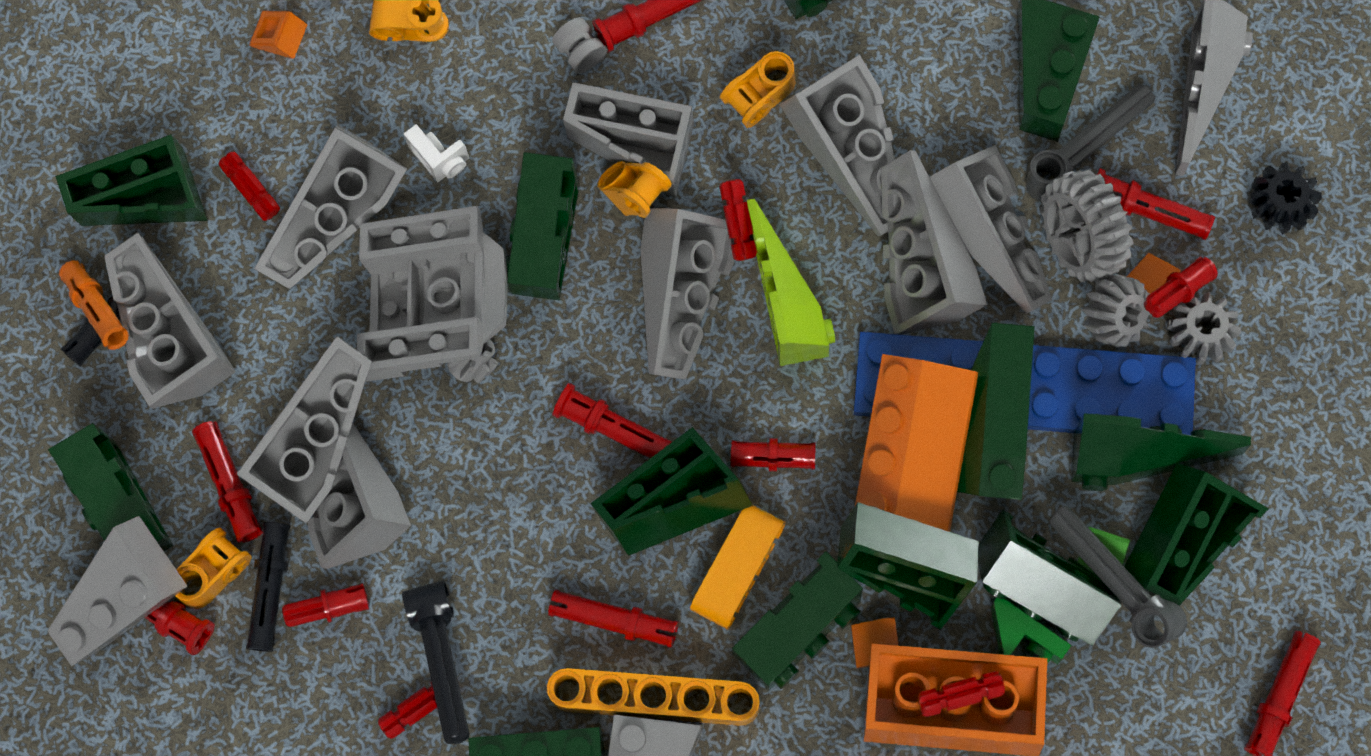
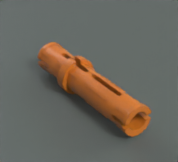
M77 260L66 262L60 268L59 276L69 289L71 302L77 308L82 309L89 323L100 337L104 347L107 346L110 350L121 348L128 341L129 334L103 297L102 286L96 279L89 276L82 263L80 264Z

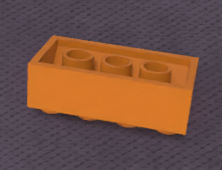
M882 354L855 505L859 502L874 506L881 510L950 532L979 372L925 360Z
M871 643L863 741L1039 756L1044 746L1048 658ZM992 671H998L1001 674L1005 685V692L1000 697L989 700L986 697H982L979 703L950 711L943 708L940 714L929 717L923 716L920 710L918 694L921 691L932 688L939 691L942 685L971 677H976L978 680L982 677V674Z

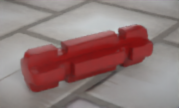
M229 152L219 160V166L222 171L230 178L247 202L253 206L262 220L268 221L279 213L280 207L278 203L268 194L265 187L236 152Z
M740 179L722 182L719 189L721 199L726 200L727 204L723 206L729 239L733 238L734 244L730 245L733 259L742 261L754 258L757 251L755 241L750 240V234H753L747 201L743 202L742 196L746 195L744 183Z
M992 671L982 674V677L978 680L976 677H971L942 685L939 691H936L935 688L921 691L918 694L920 710L923 716L929 717L940 714L943 708L950 711L979 703L982 697H986L988 700L1000 697L1005 692V685L1001 674L998 671Z
M424 686L397 705L398 710L394 713L390 710L378 719L379 727L388 738H395L405 731L404 726L407 724L412 726L437 708L433 686L429 688Z

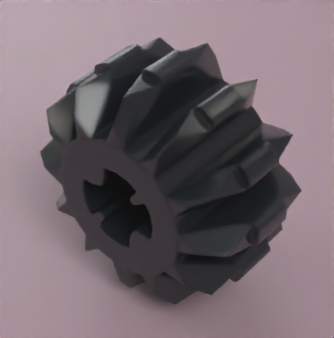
M1286 161L1280 165L1278 171L1270 165L1264 169L1263 177H1255L1251 184L1254 192L1250 193L1248 203L1258 206L1252 213L1253 219H1259L1264 216L1268 218L1264 226L1265 230H1270L1275 222L1279 223L1282 235L1289 232L1291 225L1297 230H1302L1307 225V219H1314L1317 215L1318 208L1315 204H1318L1322 199V193L1312 190L1317 183V177L1307 179L1302 177L1305 172L1304 166L1298 167L1295 172H1291L1290 166ZM1280 192H1281V193H1285V197H1284L1283 195H1278V194H1279ZM1285 198L1292 201L1290 203L1285 202Z

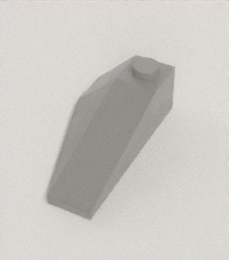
M1203 0L1192 25L1175 175L1184 176L1242 56H1249L1253 33L1246 31L1248 16L1224 0Z
M858 55L779 105L802 142L879 237L888 231V221L882 217L881 168L895 160L891 141L894 139L891 127L887 128L882 109L884 100L881 89L861 56Z
M337 125L254 269L291 289L340 244L360 228V224L367 222L387 205L407 168L371 143Z
M996 145L954 162L930 176L929 178L969 254L1027 314L1051 301L1052 298L1038 254L1025 246L1023 239L1025 231L1029 229L1026 216L1017 217L1010 197L1017 195L1018 191L1014 179Z
M910 150L882 167V217L888 221V244L883 245V259H889V283H884V298L894 333L904 335L956 322L987 306L976 266L917 152Z
M650 208V214L644 220L640 248L649 374L686 380L704 337L703 330L699 326L707 308L715 310L719 297L713 294L720 275L729 276L734 264L730 246L734 244L733 238L729 239L725 219L681 209Z
M137 232L104 256L113 300L117 302L121 324L129 334L128 341L126 342L129 358L126 362L129 375L149 407L153 409L203 396L236 372L215 338L141 234Z
M353 423L333 487L314 512V517L308 521V530L321 568L325 569L383 551L411 526L397 489Z

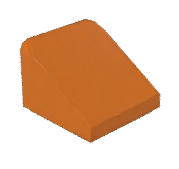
M262 11L249 46L294 59L307 24L290 11Z
M1148 253L1127 277L1139 280L1140 283L1144 284V290L1151 294L1166 283L1167 277L1172 272H1181V270Z
M895 617L851 625L856 668L869 667L871 643L899 646Z

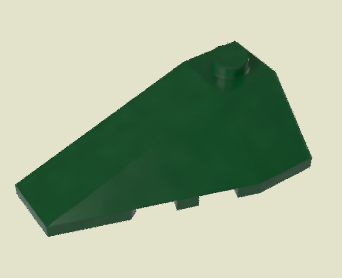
M991 322L971 368L972 371L979 373L957 492L984 497L1022 500L1035 326Z
M1084 413L1074 431L1071 482L1082 483V489L1104 491L1108 489V485L1122 484L1171 472L1177 463L1192 467L1242 455L1251 446V437L1206 429L1194 430L1190 432V435L1182 434V430L1176 424L1163 423L1161 426L1143 428L1139 418Z

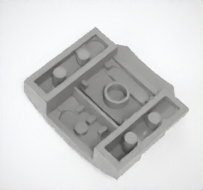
M473 206L360 224L359 260L371 274L369 332L357 334V351L372 361L366 382L404 377L407 371L441 367L442 363L480 358L483 344L506 326L508 289L506 251L483 232L479 207Z

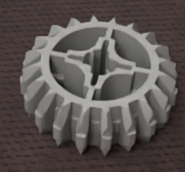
M1090 169L1086 171H1070L1060 175V178L1046 185V193L1041 195L1043 206L1039 208L1041 215L1044 217L1041 226L1047 234L1045 240L1049 241L1052 247L1051 254L1057 255L1059 258L1060 267H1067L1068 274L1071 277L1077 276L1081 282L1104 280L1125 268L1126 260L1131 258L1129 247L1133 245V239L1129 236V231L1132 229V226L1127 223L1126 214L1128 212L1123 210L1120 204L1121 196H1115L1113 193V185L1111 183L1105 184L1103 176L1101 174L1095 175Z

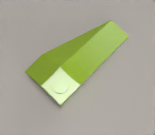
M747 200L753 231L752 238L755 241L756 256L780 366L829 357V344L835 343L831 318L823 319L821 306L756 200Z

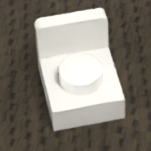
M417 124L404 133L409 149L437 182L445 177L453 178L465 168V161L469 159L466 146L461 140H458L445 150L432 132L425 135Z

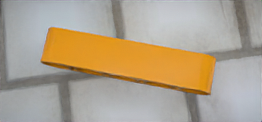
M566 668L554 672L547 683V694L553 704L560 710L571 713L621 715L740 726L753 722L760 710L759 695L755 688L748 683L740 681ZM566 680H573L579 684V693L571 701H562L557 697L558 687ZM607 684H618L622 687L623 691L621 699L615 704L610 705L601 702L600 692L602 688ZM650 687H660L666 692L665 701L657 708H650L643 704V694ZM694 690L704 691L709 696L708 705L701 711H692L685 705L687 695ZM739 693L748 695L753 701L750 711L742 715L734 714L728 708L730 698Z

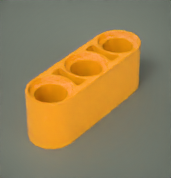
M754 505L743 509L700 585L690 610L728 630L735 620V617H733L734 613H739L755 583V580H753L755 575L759 576L776 545L773 542L775 538L779 539L786 522Z

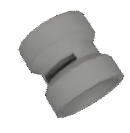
M582 17L574 18L565 23L552 38V43L558 51L567 54L569 57L568 63L576 74L587 72L600 63L607 54L606 46L599 38H593L591 27Z

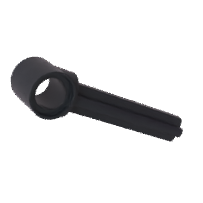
M442 580L402 591V598L411 628L421 632L444 741L447 744H460L469 738L470 733L446 626L451 622V618L454 617L453 608L449 607L447 596H449L448 588L445 581Z

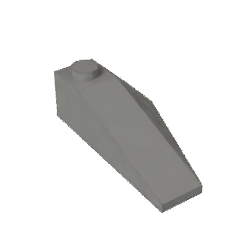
M337 336L240 468L237 475L307 523L333 487L372 361Z

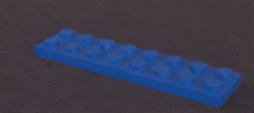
M860 332L854 415L871 417L882 354L925 360L971 370L983 341ZM1033 345L1028 429L1074 433L1083 414L1087 413L1139 418L1143 428L1161 426L1163 423L1176 424L1182 430V434L1190 435V432L1193 431L1196 358Z

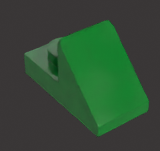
M996 598L993 602L991 613L999 654L1011 655L1019 642L1023 640L1028 644L1026 651L1031 656L1048 658L1047 664L1051 660L1058 665L1072 646L1006 599Z

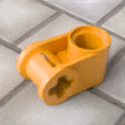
M373 0L369 34L378 40L387 41L388 37H392V41L434 42L442 39L448 32L449 20L442 11V6L438 0Z
M770 52L764 55L745 73L733 79L723 89L720 99L724 104L730 103L743 117L742 123L746 128H751L757 124L773 107L794 90L796 81L792 59L783 52ZM774 70H781L787 73L786 77L780 81H772L767 78L768 74Z
M623 161L610 166L601 175L597 183V187L623 215H635L646 218L650 214L651 210L649 207L660 193L668 191L672 185L666 174L650 163H625Z
M222 528L214 529L202 539L193 553L176 569L186 584L191 579L202 578L200 590L193 595H185L183 589L175 597L189 608L199 609L207 606L228 583L235 580L249 565L252 559L251 554L247 551L241 552L226 538V532ZM218 552L224 553L228 559L225 560Z

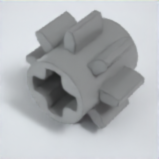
M488 340L483 344L480 358L448 362L447 366L450 373L460 381L470 382L474 379L477 383H480L498 365V362L491 358L495 353V346L491 340Z

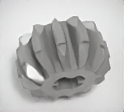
M1119 274L1111 275L1107 280H1096V291L1086 293L1090 301L1089 305L1082 309L1088 316L1083 326L1092 332V337L1096 338L1098 342L1117 347H1127L1129 342L1140 341L1141 329L1150 328L1146 322L1150 312L1146 311L1143 305L1150 293L1144 290V284L1140 283L1139 280Z
M1208 292L1204 293L1201 302L1194 296L1190 302L1185 303V306L1178 304L1174 307L1172 313L1175 319H1171L1168 322L1167 329L1176 333L1170 340L1171 346L1185 345L1181 357L1187 358L1191 352H1195L1196 361L1200 365L1204 364L1208 355L1214 362H1219L1223 358V351L1231 353L1234 350L1236 344L1233 338L1240 335L1241 327L1232 324L1238 317V311H1224L1227 305L1226 298L1220 299L1216 305L1212 303V296ZM1199 322L1207 323V330L1212 328L1209 335L1200 332L1202 327L1197 328Z

